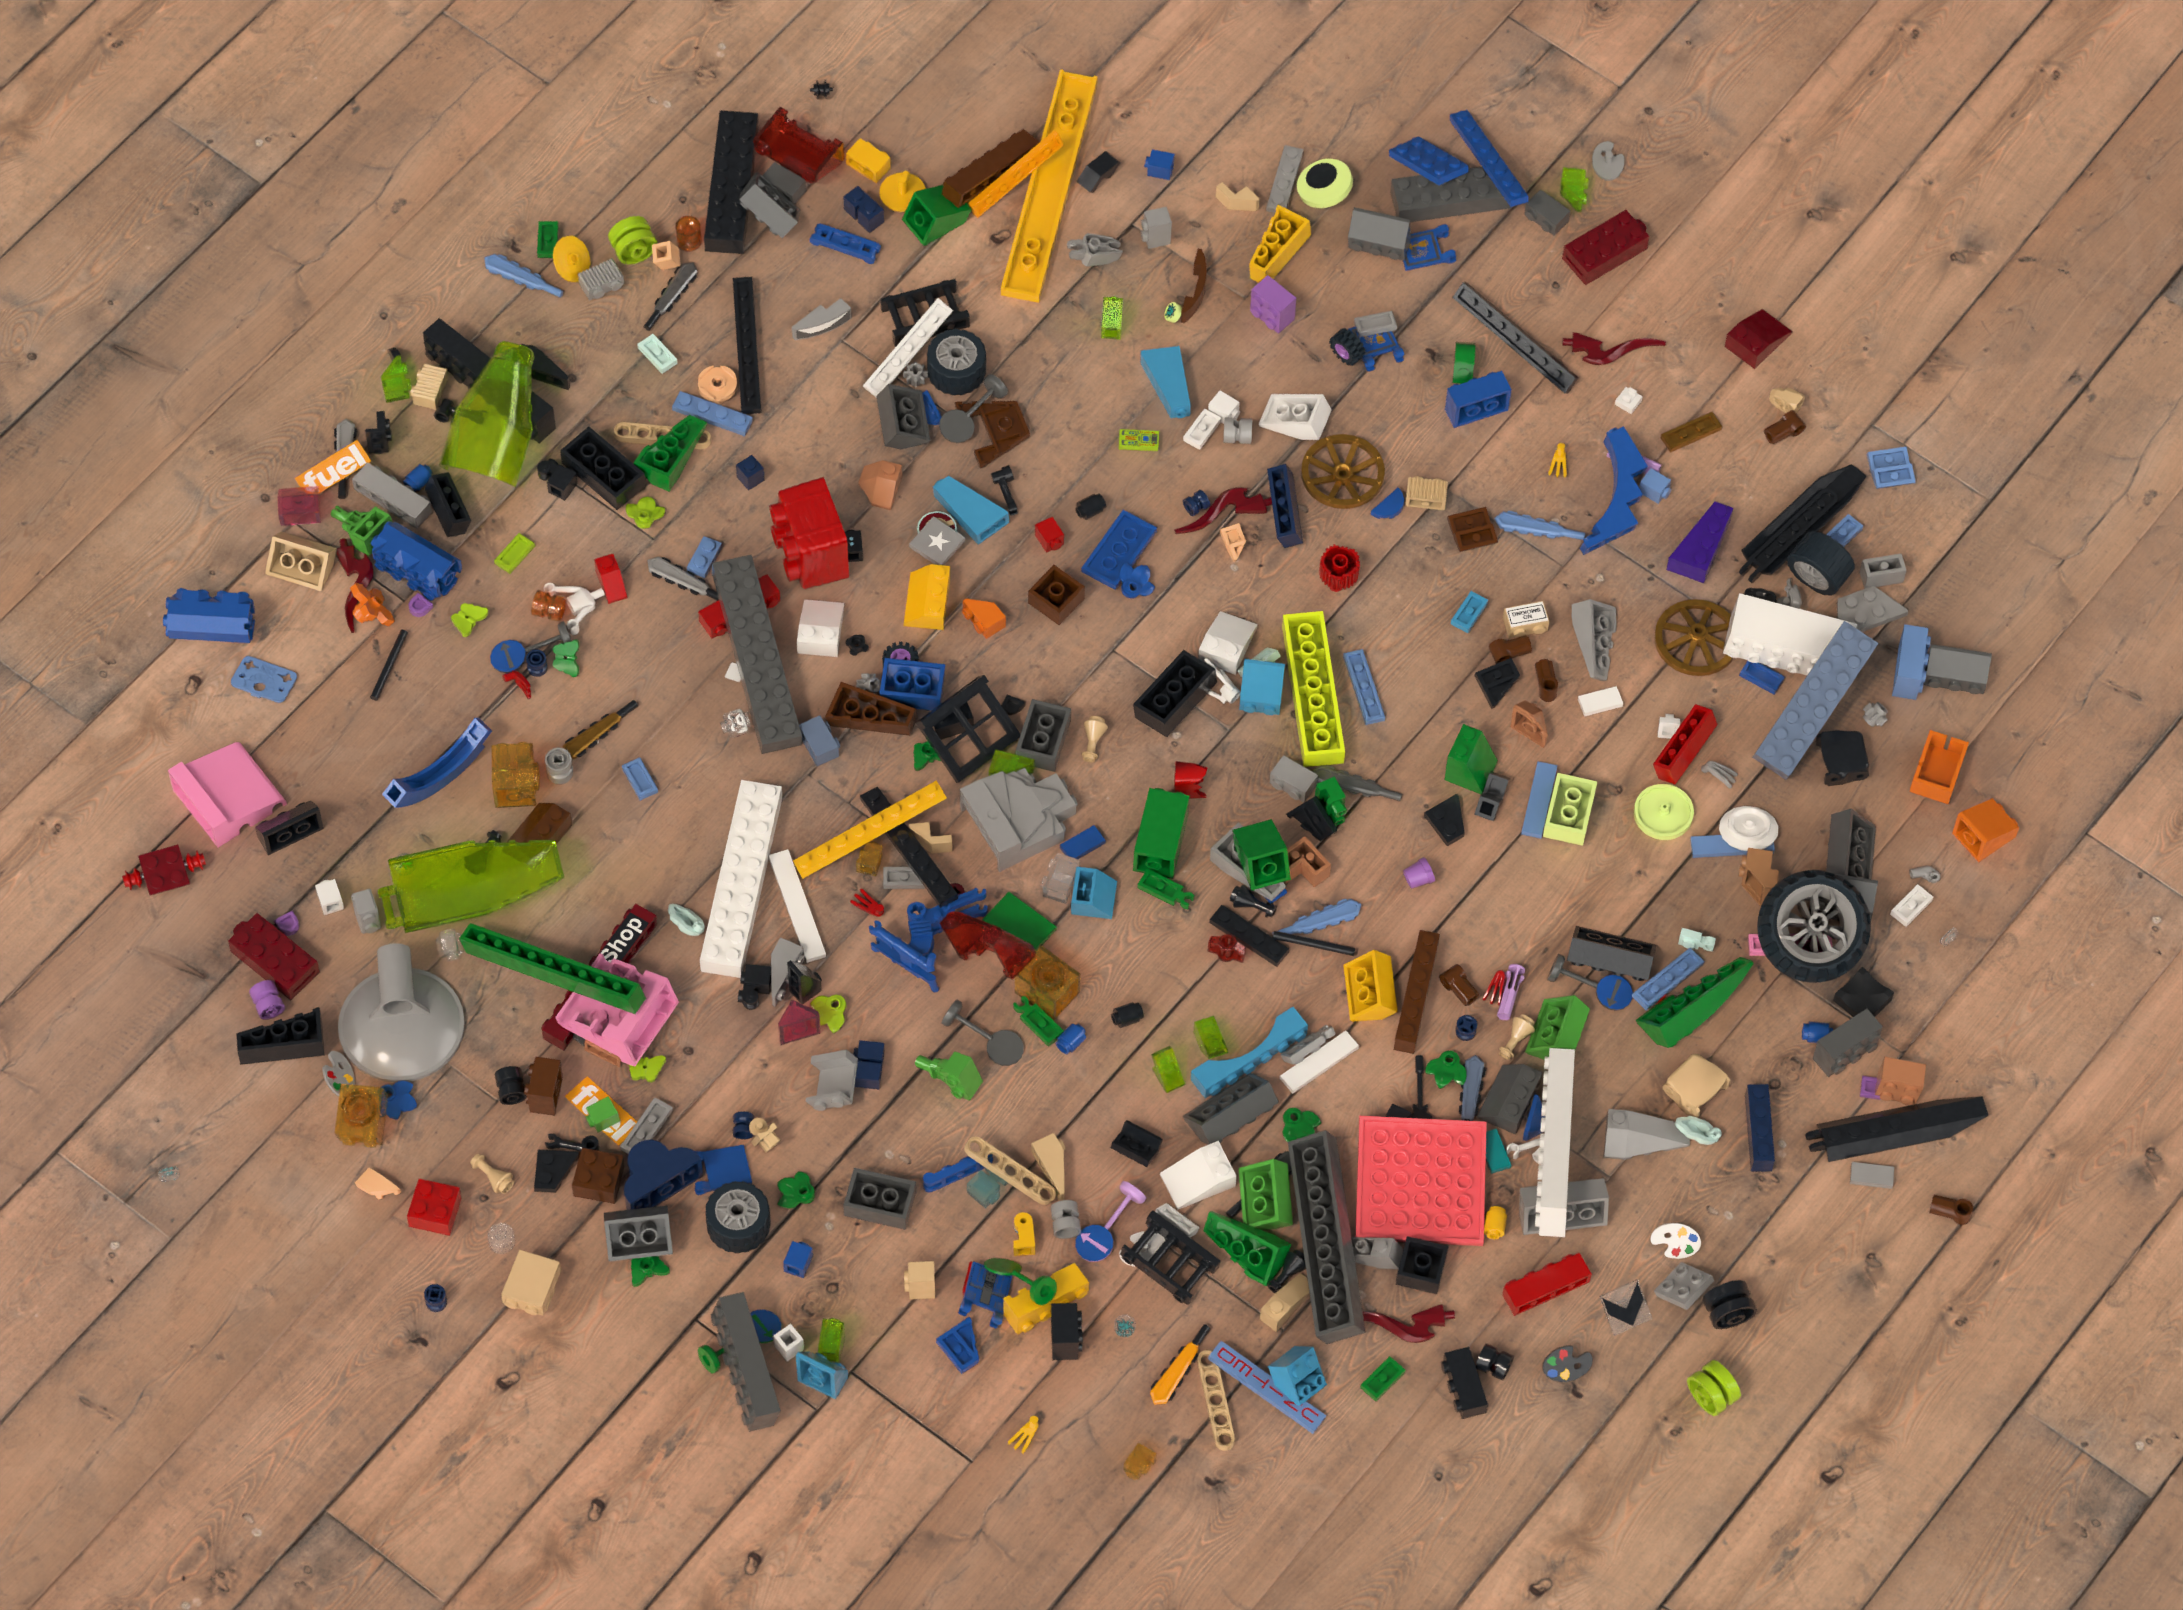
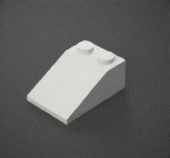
M1271 394L1259 426L1301 440H1319L1332 409L1323 394Z
M804 600L797 636V654L838 657L844 603Z
M1220 611L1202 641L1198 659L1205 662L1204 660L1207 658L1216 668L1236 675L1258 624Z
M1219 1141L1199 1148L1160 1173L1177 1210L1236 1186V1174Z

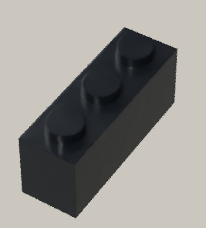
M449 472L431 475L425 491L446 536L452 537L465 534L470 525L471 518Z
M1466 1347L1444 1353L1441 1368L1443 1373L1448 1375L1447 1386L1449 1392L1454 1394L1455 1400H1453L1456 1413L1460 1412L1462 1419L1487 1413L1488 1402L1470 1348Z

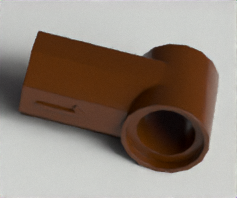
M1791 410L1783 415L1780 421L1767 427L1764 430L1767 441L1774 445L1790 435L1795 437L1805 430L1806 424L1794 410Z
M1526 635L1507 641L1505 639H1497L1489 644L1490 652L1496 664L1509 658L1532 653L1531 642Z
M1541 659L1535 663L1539 697L1545 702H1552L1557 697L1558 681L1555 677L1553 662L1548 659Z
M1455 964L1439 975L1442 985L1448 991L1452 990L1464 1006L1471 1005L1479 997L1478 991L1467 980L1466 973L1460 965Z
M1934 1194L1929 1213L1950 1218L1959 1225H1965L1971 1220L1973 1204L1967 1199L1954 1200ZM1958 1210H1965L1967 1213L1962 1214Z

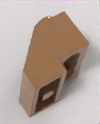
M1748 848L1747 854L1742 855L1738 877H1742L1741 885L1761 906L1769 891L1778 883L1779 870L1771 869L1773 851Z

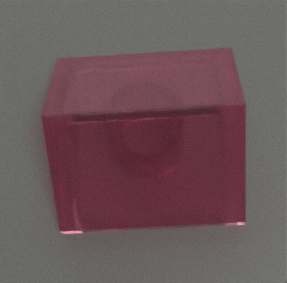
M791 1000L778 1022L780 1045L821 1034L819 1012Z

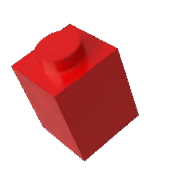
M1053 516L1035 524V536L1046 553L1058 550L1064 545V533Z

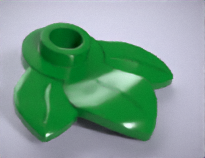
M1454 1051L1443 1052L1439 1058L1431 1060L1425 1070L1426 1074L1435 1075V1082L1439 1089L1448 1085L1452 1080L1460 1085H1464L1466 1081V1069L1460 1064L1459 1055ZM1447 1058H1452L1453 1061H1452V1062H1447L1446 1059H1447Z
M1289 1108L1283 1114L1285 1126L1282 1134L1287 1143L1297 1138L1315 1134L1314 1127L1319 1126L1321 1120L1311 1111L1301 1112L1297 1108ZM1291 1115H1295L1297 1121H1293Z
M798 1171L794 1178L787 1177L777 1182L778 1189L784 1194L777 1203L780 1207L794 1208L800 1203L809 1204L815 1198V1189L810 1184L809 1176L804 1172Z

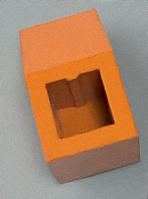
M973 599L963 600L962 613L967 620L970 619L974 624L975 630L979 634L982 633L986 639L1006 627V616L994 602Z

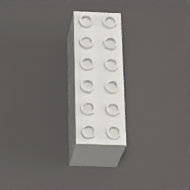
M1739 593L1731 613L1723 654L1729 655L1732 658L1746 659L1752 663L1765 664L1771 668L1784 669L1790 673L1808 675L1844 620ZM1848 622L1855 628L1857 627L1856 623Z

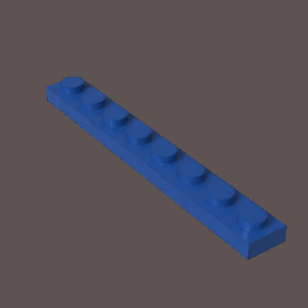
M1464 110L1450 114V122L1509 206L1513 207L1527 203V193L1469 111Z

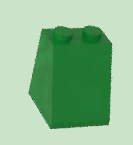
M943 185L914 192L902 218L903 222L923 246L963 225L972 210L967 203L958 208L942 195Z
M1465 724L1462 725L1447 757L1444 778L1445 781L1478 794L1483 793L1489 773L1494 771L1498 762L1482 731Z
M1272 819L1232 830L1234 846L1251 891L1291 880L1287 847Z

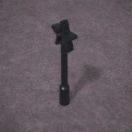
M1417 1055L1415 1056V1073L1417 1074L1418 1106L1413 1104L1414 1113L1411 1114L1410 1118L1432 1119V1115L1427 1113L1428 1104L1423 1106L1422 1074L1424 1073V1057Z

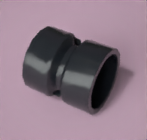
M508 1066L495 1072L500 1103L513 1105L526 1099L521 1068Z
M1486 1343L1475 1366L1476 1369L1484 1373L1490 1371L1491 1376L1503 1381L1511 1367L1514 1356L1505 1351L1499 1353L1498 1348Z

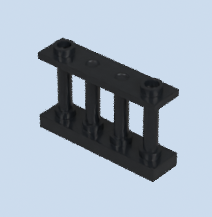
M956 279L944 280L941 283L897 295H888L881 299L882 313L890 311L896 327L895 330H892L895 347L914 326L904 327L897 309L908 306L916 324L921 318L916 303L927 301L930 308L935 302V298L946 296L949 307L953 312L931 337H935L946 330H960L970 327L968 310L959 311L953 293H956Z
M1152 1210L1145 1223L1148 1229L1132 1248L1124 1244L1120 1255L1127 1264H1133L1172 1293L1178 1302H1184L1186 1305H1189L1193 1297L1189 1293L1205 1272L1210 1271L1214 1274L1219 1268L1221 1260ZM1154 1233H1159L1164 1237L1165 1241L1150 1260L1147 1261L1138 1253ZM1171 1246H1176L1181 1250L1182 1254L1164 1274L1155 1266ZM1188 1259H1193L1198 1263L1199 1267L1181 1287L1172 1279Z

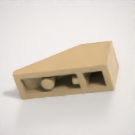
M1052 1133L1031 1143V1153L1048 1183L1054 1187L1056 1197L1059 1201H1062L1065 1194V1146L1060 1138L1057 1139L1056 1135Z
M1300 1273L1276 1292L1261 1308L1260 1320L1277 1332L1309 1297L1308 1278Z

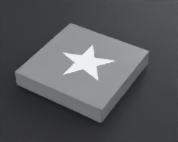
M933 516L909 543V548L935 565H944L965 542V537Z

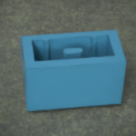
M1076 867L1071 914L1112 919L1117 881L1098 869Z
M1294 1346L1268 1366L1274 1385L1299 1406L1327 1385L1314 1347Z

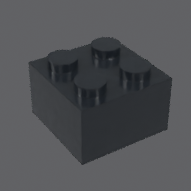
M1407 1236L1397 1273L1396 1285L1438 1294L1449 1246Z
M1077 1303L1051 1304L1052 1360H1078V1352H1082V1310L1077 1311Z

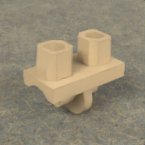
M753 1119L750 1122L749 1130L755 1136L751 1141L754 1147L759 1144L765 1153L775 1147L780 1141L774 1133L777 1126L772 1123L768 1127L764 1119Z

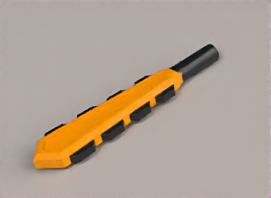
M1204 1324L1193 1341L1179 1349V1355L1173 1357L1169 1362L1170 1367L1162 1371L1160 1380H1155L1152 1384L1150 1395L1154 1405L1167 1404L1168 1401H1172L1176 1394L1175 1389L1181 1386L1184 1381L1183 1376L1188 1375L1191 1370L1190 1364L1195 1363L1198 1358V1347L1211 1329L1208 1325Z

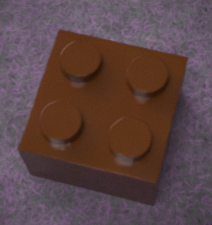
M1055 565L1028 591V604L1058 625L1085 599V586Z
M535 1056L534 1064H530L529 1067L530 1083L526 1082L525 1085L526 1104H529L531 1113L555 1116L563 1081L561 1060Z
M582 1148L572 1183L573 1196L615 1204L625 1167L623 1155Z

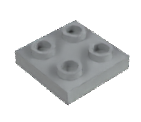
M1681 1262L1654 1292L1657 1297L1688 1310L1714 1282L1712 1275Z

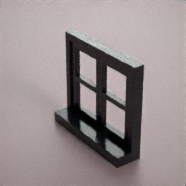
M985 675L976 677L915 722L956 783H959L1020 738L1021 735L986 684L989 681ZM979 693L991 712L971 726L959 707ZM953 713L965 731L947 745H944L932 727ZM994 715L1006 734L986 748L974 729ZM968 735L980 754L960 768L948 749Z

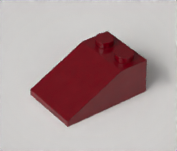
M1761 309L1740 321L1727 333L1725 347L1753 369H1756L1792 334V331Z

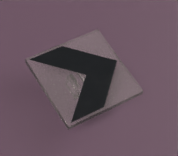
M1634 1280L1599 1296L1614 1336L1652 1319L1638 1280Z

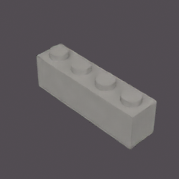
M367 462L352 478L354 490L416 529L432 513L431 504L427 497L418 495L408 485H402L394 476H388L383 473L376 465L372 466Z

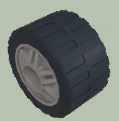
M963 329L946 330L936 335L928 346L927 371L932 385L945 394L955 396L965 395L977 389L983 383L986 375V351L981 339L974 333Z
M1817 531L1807 532L1787 558L1788 567L1800 582L1817 593L1828 596L1836 594L1855 569V563L1850 553L1836 540Z
M743 1181L725 1183L715 1189L708 1198L705 1212L710 1239L717 1247L727 1252L746 1253L756 1249L765 1241L771 1225L770 1209L766 1196L755 1185Z

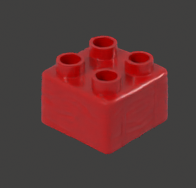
M824 477L780 490L778 492V503L769 505L774 524L770 528L776 548H783L786 558L783 559V566L788 581L792 582L799 579L801 587L808 589L849 578L847 537Z

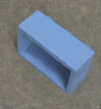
M1904 624L1898 646L1892 696L1916 700L1918 693H1922L1927 672L1925 668L1929 657L1927 652L1931 642V636H1928V628Z

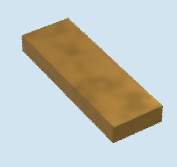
M1710 412L1662 433L1661 439L1671 453L1722 430V425L1714 413Z

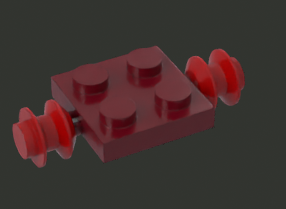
M177 844L139 855L138 858L142 868L141 875L139 870L134 868L133 873L130 874L125 870L126 875H123L122 878L125 888L130 887V890H132L133 885L141 888L142 879L145 880L149 896L190 885L186 872L187 866L194 873L197 867L203 870L202 866L206 865L203 853L199 854L198 850H196V855L194 856L187 853L185 862L182 859L180 848Z

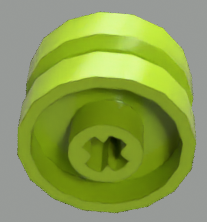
M631 216L619 221L610 229L608 239L615 249L619 261L627 265L636 264L649 258L653 254L652 245L658 244L655 235L651 232L648 221L641 216Z
M1716 1360L1709 1361L1702 1367L1701 1371H1696L1687 1378V1385L1692 1396L1702 1409L1712 1416L1719 1415L1726 1409V1404L1732 1405L1741 1397L1740 1388L1734 1377Z

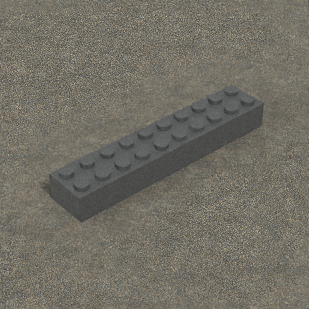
M752 554L712 563V576L761 754L801 746L802 734Z
M1327 1130L1290 1141L1288 1142L1315 1333L1318 1339L1325 1344H1330L1366 1332L1337 1138Z

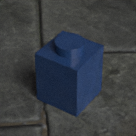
M753 455L736 464L737 478L748 491L765 481L764 468Z

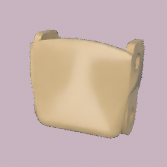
M1692 1054L1668 1077L1667 1082L1663 1085V1090L1688 1116L1698 1118L1700 1114L1699 1107L1709 1101L1720 1089L1726 1090L1729 1087L1730 1079L1725 1072L1698 1054Z

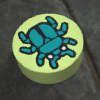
M1171 302L1165 310V319L1172 323L1177 322L1181 317L1182 306Z

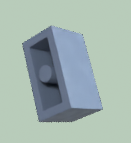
M820 715L799 724L802 742L816 766L839 757L840 743L836 737L831 735V728L828 722H824Z

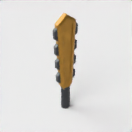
M632 700L619 711L605 714L599 722H593L590 724V728L583 729L578 732L576 737L566 740L563 748L568 750L572 759L583 756L588 748H593L597 744L599 739H604L610 730H615L621 719L638 707L637 702Z

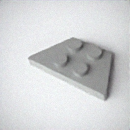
M1875 586L1838 598L1837 619L1856 623V628L1861 632L1905 617L1908 614V610Z

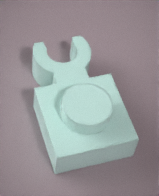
M1682 928L1678 944L1687 949H1698L1701 947L1706 951L1713 952L1716 938L1704 937L1700 932Z

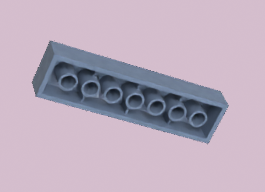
M1844 621L1752 758L1787 780L1879 643Z

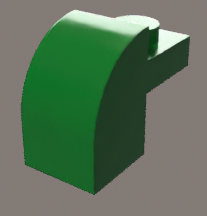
M1455 343L1453 383L1462 384L1473 379L1475 343Z

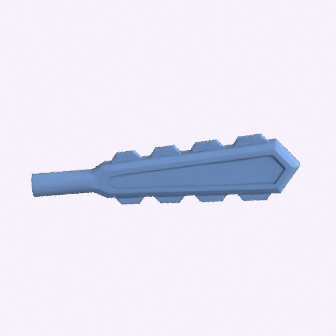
M492 254L484 257L486 269L492 274H500L502 278L512 279L519 285L525 284L531 290H544L559 298L563 295V290L546 283L541 278V275L531 273L530 269L526 267H519L518 263L508 261L507 257L501 254Z
M1503 511L1494 519L1499 528L1506 532L1518 531L1519 534L1526 535L1532 533L1534 536L1539 537L1546 535L1547 538L1552 539L1563 536L1580 540L1585 538V532L1565 529L1558 525L1557 522H1545L1544 519H1533L1525 514L1521 516L1513 511Z
M1352 899L1340 900L1337 902V905H1328L1322 911L1316 910L1311 912V915L1308 917L1305 915L1299 917L1298 921L1292 926L1280 929L1278 932L1309 934L1314 929L1322 930L1327 925L1335 926L1340 924V921L1348 922L1354 920L1359 914L1361 903Z

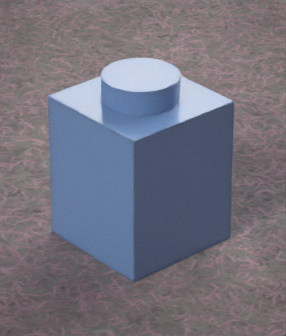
M1651 468L1640 481L1639 489L1644 496L1659 504L1663 498L1666 499L1669 496L1671 480Z

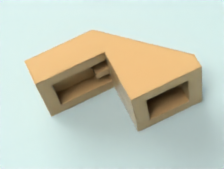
M1223 182L1216 186V198L1227 209L1257 211L1259 209L1260 198L1247 186L1236 194Z
M929 822L909 824L910 831L922 847L930 853L952 852L951 835L931 837Z

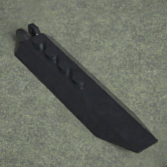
M1851 464L1819 477L1741 550L1747 562L1740 568L1739 574L1743 576L1753 566L1756 570L1748 579L1749 582L1753 583L1761 574L1772 575L1787 561L1789 554L1807 532H1818L1851 501L1867 476Z
M1983 1096L1941 1099L1817 1124L1819 1130L1809 1131L1805 1134L1806 1140L1822 1138V1141L1809 1145V1149L1811 1152L1826 1150L1828 1162L1950 1138L1986 1118L1989 1114Z

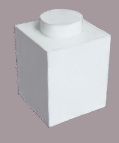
M1219 391L1209 403L1208 411L1221 417V423L1224 424L1225 417L1238 418L1240 414L1239 401Z
M335 879L324 880L315 885L324 915L344 909Z
M791 1324L773 1336L774 1347L786 1361L796 1356L797 1352L804 1350V1339Z

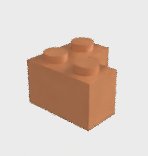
M1305 836L1287 848L1291 880L1302 874L1313 887H1316L1330 877L1331 864Z

